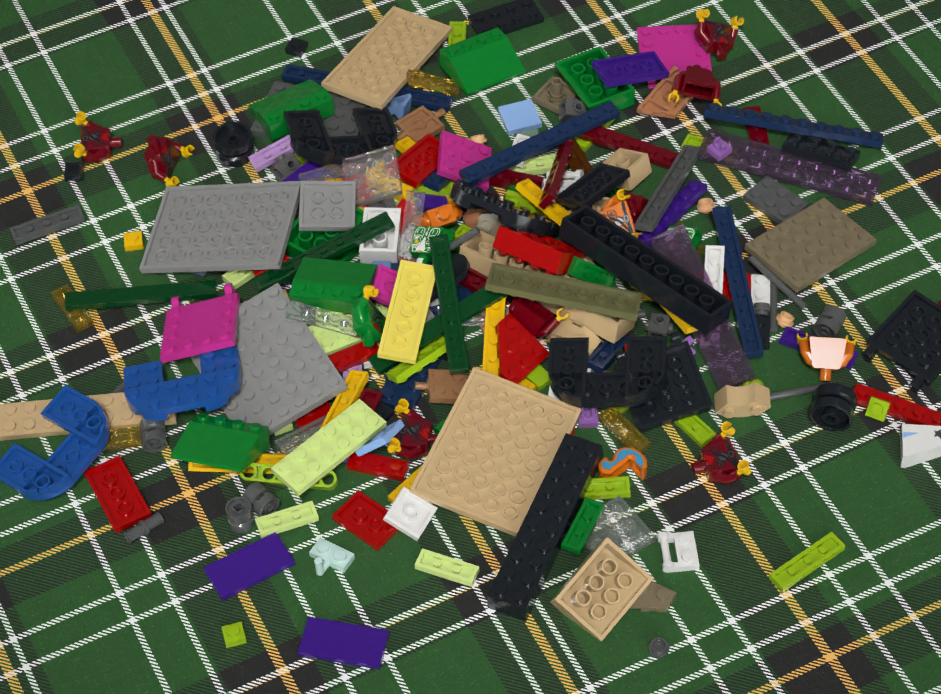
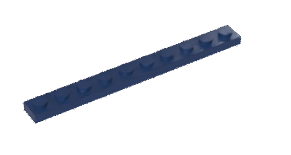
M287 64L282 73V80L302 83L311 79L321 85V82L331 72ZM404 86L393 97L410 93L412 95V106L421 107L423 105L427 109L437 111L443 108L445 112L449 111L453 103V96Z
M610 100L459 170V175L468 183V186H472L564 143L567 139L571 140L620 117V111Z
M706 103L704 117L877 148H882L883 134L877 131H862L860 128L850 129L842 125L833 126L824 122H810L803 118L793 119L786 115L776 116L769 112L759 113L752 109L742 110L734 106H720L717 103Z
M731 206L712 208V215L719 246H725L724 269L731 300L733 301V310L744 359L763 357L764 350Z

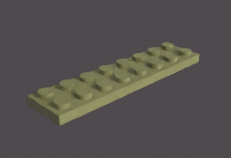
M493 262L485 285V290L493 293L522 297L532 301H541L551 305H560L570 309L575 308L590 313L594 312L637 321L642 293Z

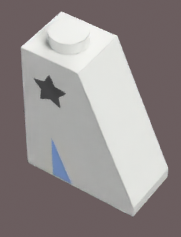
M902 424L900 432L901 468H907L941 457V426Z

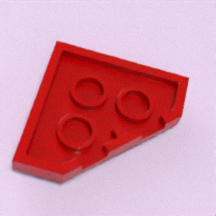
M511 313L495 326L498 339L496 344L497 358H499L498 375L501 378L519 384L549 356V351Z

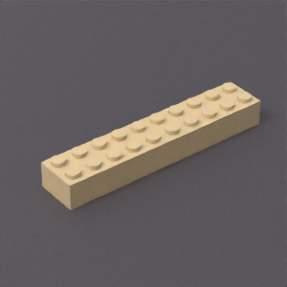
M480 231L479 234L460 246L459 254L467 258L470 268L487 277L492 262L542 273L546 272L542 268L539 270L530 267V263L526 261L524 263L516 261L514 256L510 254L506 256L498 253V249L492 247L495 237L483 231ZM566 273L557 274V276L580 280ZM537 301L554 314L557 313L558 309L564 308L561 311V317L570 313L567 319L573 320L575 325L585 326L596 335L613 344L635 327L636 321Z

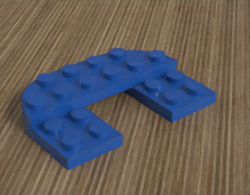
M237 345L199 354L201 374L164 381L161 360L124 367L125 389L123 390L130 410L135 415L140 414L147 420L165 421L168 420L167 414L205 407L206 412L224 406L229 402L228 398L233 393H238L242 383Z
M66 384L40 413L43 418L70 433L53 454L45 461L14 443L0 459V481L19 492L26 499L34 501L48 500L67 492L107 445L110 436V423L100 405Z

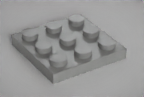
M301 181L299 231H348L355 227L356 181Z

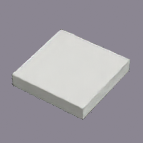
M403 487L383 520L418 541L438 508L410 493L409 489Z

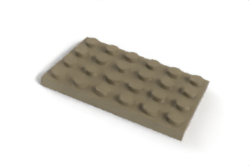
M822 198L745 244L744 249L759 259L779 279L798 293L876 245L877 239L826 198Z

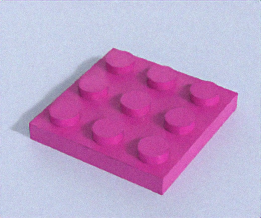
M443 130L440 134L437 175L453 181H457V179L463 180L459 175V170L491 156L492 148ZM489 178L472 186L480 187L486 192L489 189Z

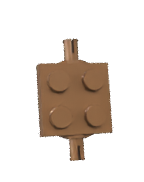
M422 105L395 121V127L401 132L397 134L396 142L408 136L417 143L428 133L432 136L439 134L445 130V125L439 120L441 116L446 114L445 110L441 108L436 112H432Z
M428 369L427 382L415 381V390H426L429 395V403L455 404L467 381V373L450 375L449 370Z

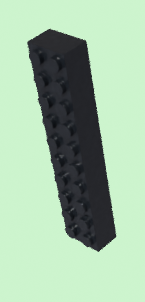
M585 204L562 219L558 235L560 238L704 335H707L729 319L733 305L732 300Z
M567 433L565 434L487 595L489 609L525 622L527 621L561 549V544L581 507L592 479H594L597 473L598 464L603 459V445Z

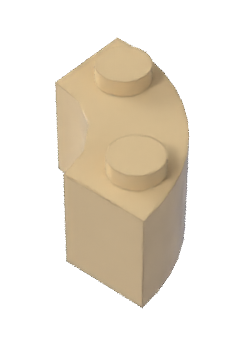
M561 319L559 321L560 324L554 331L545 336L549 343L550 338L589 337V356L602 341L587 327L582 326L580 328L574 325L573 320Z
M756 382L741 387L725 385L714 394L715 413L725 418L758 416L771 408L770 389Z

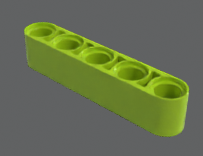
M251 463L242 472H239L241 478L246 483L260 482L263 485L287 487L275 475L271 479H265V473L274 466L271 464ZM254 469L252 477H245L246 470ZM330 471L309 489L334 490L338 486V478L333 471ZM327 476L334 477V481L330 485L324 484V478Z

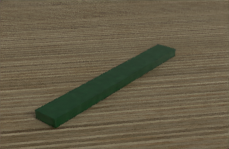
M385 211L282 263L281 269H270L254 277L253 280L261 293L276 283L280 285L294 278L304 257L330 260L394 228V223Z
M448 234L429 236L450 375L469 373Z
M215 280L64 293L66 311L171 302V298L176 296L180 297L179 301L217 298Z
M484 286L459 302L462 324L508 295L493 293L485 290ZM441 314L425 323L419 350L444 336ZM377 353L368 358L378 376L400 363L399 361L377 358Z

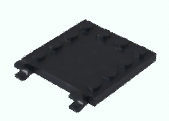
M914 290L867 340L869 347L864 350L863 354L865 356L863 359L870 363L876 353L879 352L914 375L916 378L910 383L912 386L910 390L915 394L921 390L924 383L930 386L941 374V306Z
M678 331L670 333L673 345L667 347L666 382L663 389L652 400L637 407H629L639 433L714 409L688 340L682 342ZM623 349L615 351L618 363L614 364V369L616 372H626V357Z

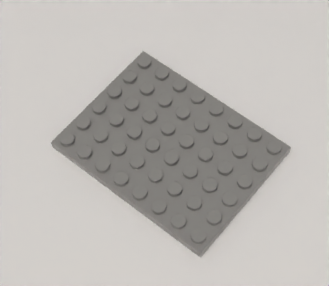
M301 181L166 187L139 269L141 273L281 269L300 201Z
M278 283L239 305L235 345H237L239 351L242 383L238 393H233L228 398L229 402L221 407L228 419L243 420L246 423H260L262 426L269 427L270 436L349 389ZM199 355L191 356V360L201 374Z

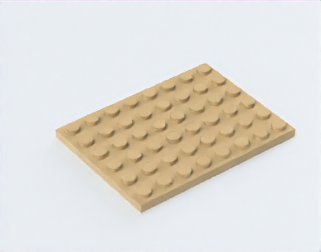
M473 367L409 492L423 500L516 537L565 434H572L582 409Z

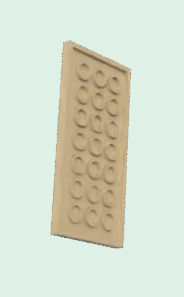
M393 6L321 82V86L333 93L382 110L452 32V26Z

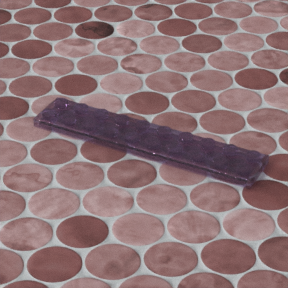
M712 129L707 130L697 153L698 159L763 177H771L774 180L870 206L873 205L883 176L857 168H852L851 170L781 151L782 148ZM718 136L732 147V153L721 161L716 160L706 152L707 146L712 144L713 140Z
M684 224L649 239L653 249L714 288ZM729 319L707 335L700 331L692 332L718 390L725 385L738 387L756 379L755 373Z

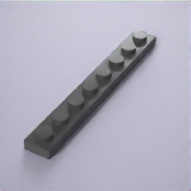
M684 145L635 222V230L653 233L702 153L701 147Z

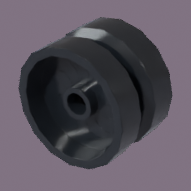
M234 121L220 125L214 131L215 153L217 160L227 167H238L249 162L248 157L254 154L255 150L251 129L246 124Z
M833 382L819 385L815 389L810 410L812 422L830 431L848 429L852 425L858 399L856 393L851 388Z

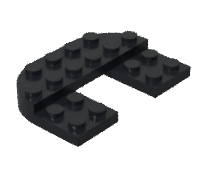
M377 107L353 108V117L360 132V135L329 137L319 110L284 111L283 114L291 138L290 145L297 155L321 166L327 164L378 163L389 157L395 149L397 129L388 107H384L382 110Z
M457 179L453 184L449 198L466 209H487L502 216L500 224L516 230L541 236L559 235L560 226L551 219L547 220L545 215L535 212L530 213V209L520 206V208L514 206L515 203L510 200L502 201L498 199L499 196L496 194L484 193L483 189L477 186H468L466 181Z
M667 336L628 337L626 372H588L589 337L550 338L548 360L550 387L556 397L564 403L575 407L640 406L655 398L665 385Z

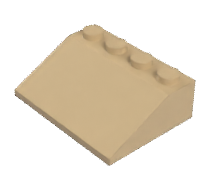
M606 537L598 543L549 602L596 639L603 641L654 578Z

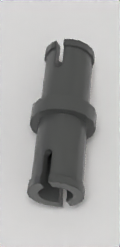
M156 512L146 520L138 521L136 526L123 532V535L128 543H132L142 535L150 534L152 529L164 523V519L160 513Z

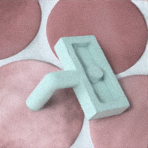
M321 537L309 552L310 557L315 559V569L318 576H322L329 566L345 573L355 559L354 553Z

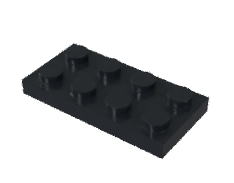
M515 0L468 15V21L476 35L497 27L506 35L543 23L544 17L533 0Z
M791 133L781 151L848 170L853 168L861 151L856 150L854 147H844L836 142L822 141L819 137H808L797 133Z
M600 163L559 193L556 203L576 209L585 204L590 207L628 179L630 171Z

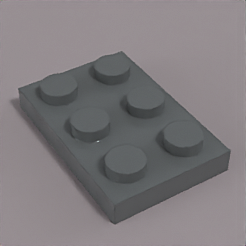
M768 175L743 195L745 202L778 224L809 207L807 201Z

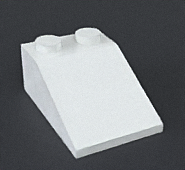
M364 207L363 222L386 211L395 227L360 244V263L372 264V261L398 263L401 208Z

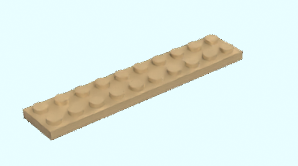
M124 392L87 396L100 405L109 419L110 430L140 428V421L144 417L140 414L135 415L130 410ZM52 399L0 404V441L67 435L70 433L43 418L40 414ZM177 413L167 414L168 420H165V425L177 424Z

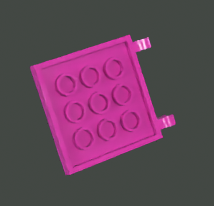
M697 24L637 27L639 53L655 51L668 71L677 66L680 73L681 71H686L687 66L699 65L701 68L712 71L710 53L704 51L694 32ZM656 80L648 81V89L655 88Z
M232 283L224 285V296L185 306L179 303V296L171 298L172 308L166 312L160 353L162 363L235 346L240 297L232 289Z

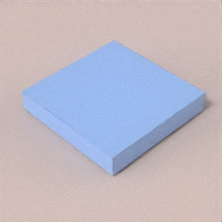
M532 99L498 107V113L508 135L542 127V122Z
M401 420L387 425V427L356 450L355 453L359 457L387 444L405 425Z

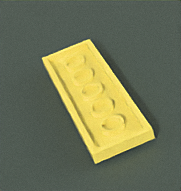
M406 260L400 261L377 358L416 364L435 285L433 265Z

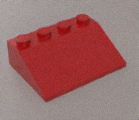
M499 226L492 246L498 249V253L509 256L510 254L514 256L516 261L522 263L526 261L530 263V267L539 270L541 268L545 269V273L556 276L557 274H565L568 271L573 256L584 259L587 256L574 246L550 236L535 235L508 226Z

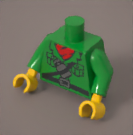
M366 285L363 289L364 296H361L357 302L351 304L354 331L363 340L364 346L371 347L374 345V342L381 341L386 317L369 299V297H376L379 290L375 286Z

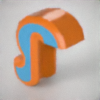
M620 448L614 453L611 461L607 457L600 460L598 476L599 478L618 477L631 468L639 478L644 480L647 476V459L635 448Z

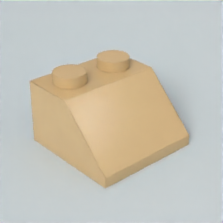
M619 148L602 162L630 171V177L616 187L620 189L627 188L626 191L634 189L652 173L647 153Z

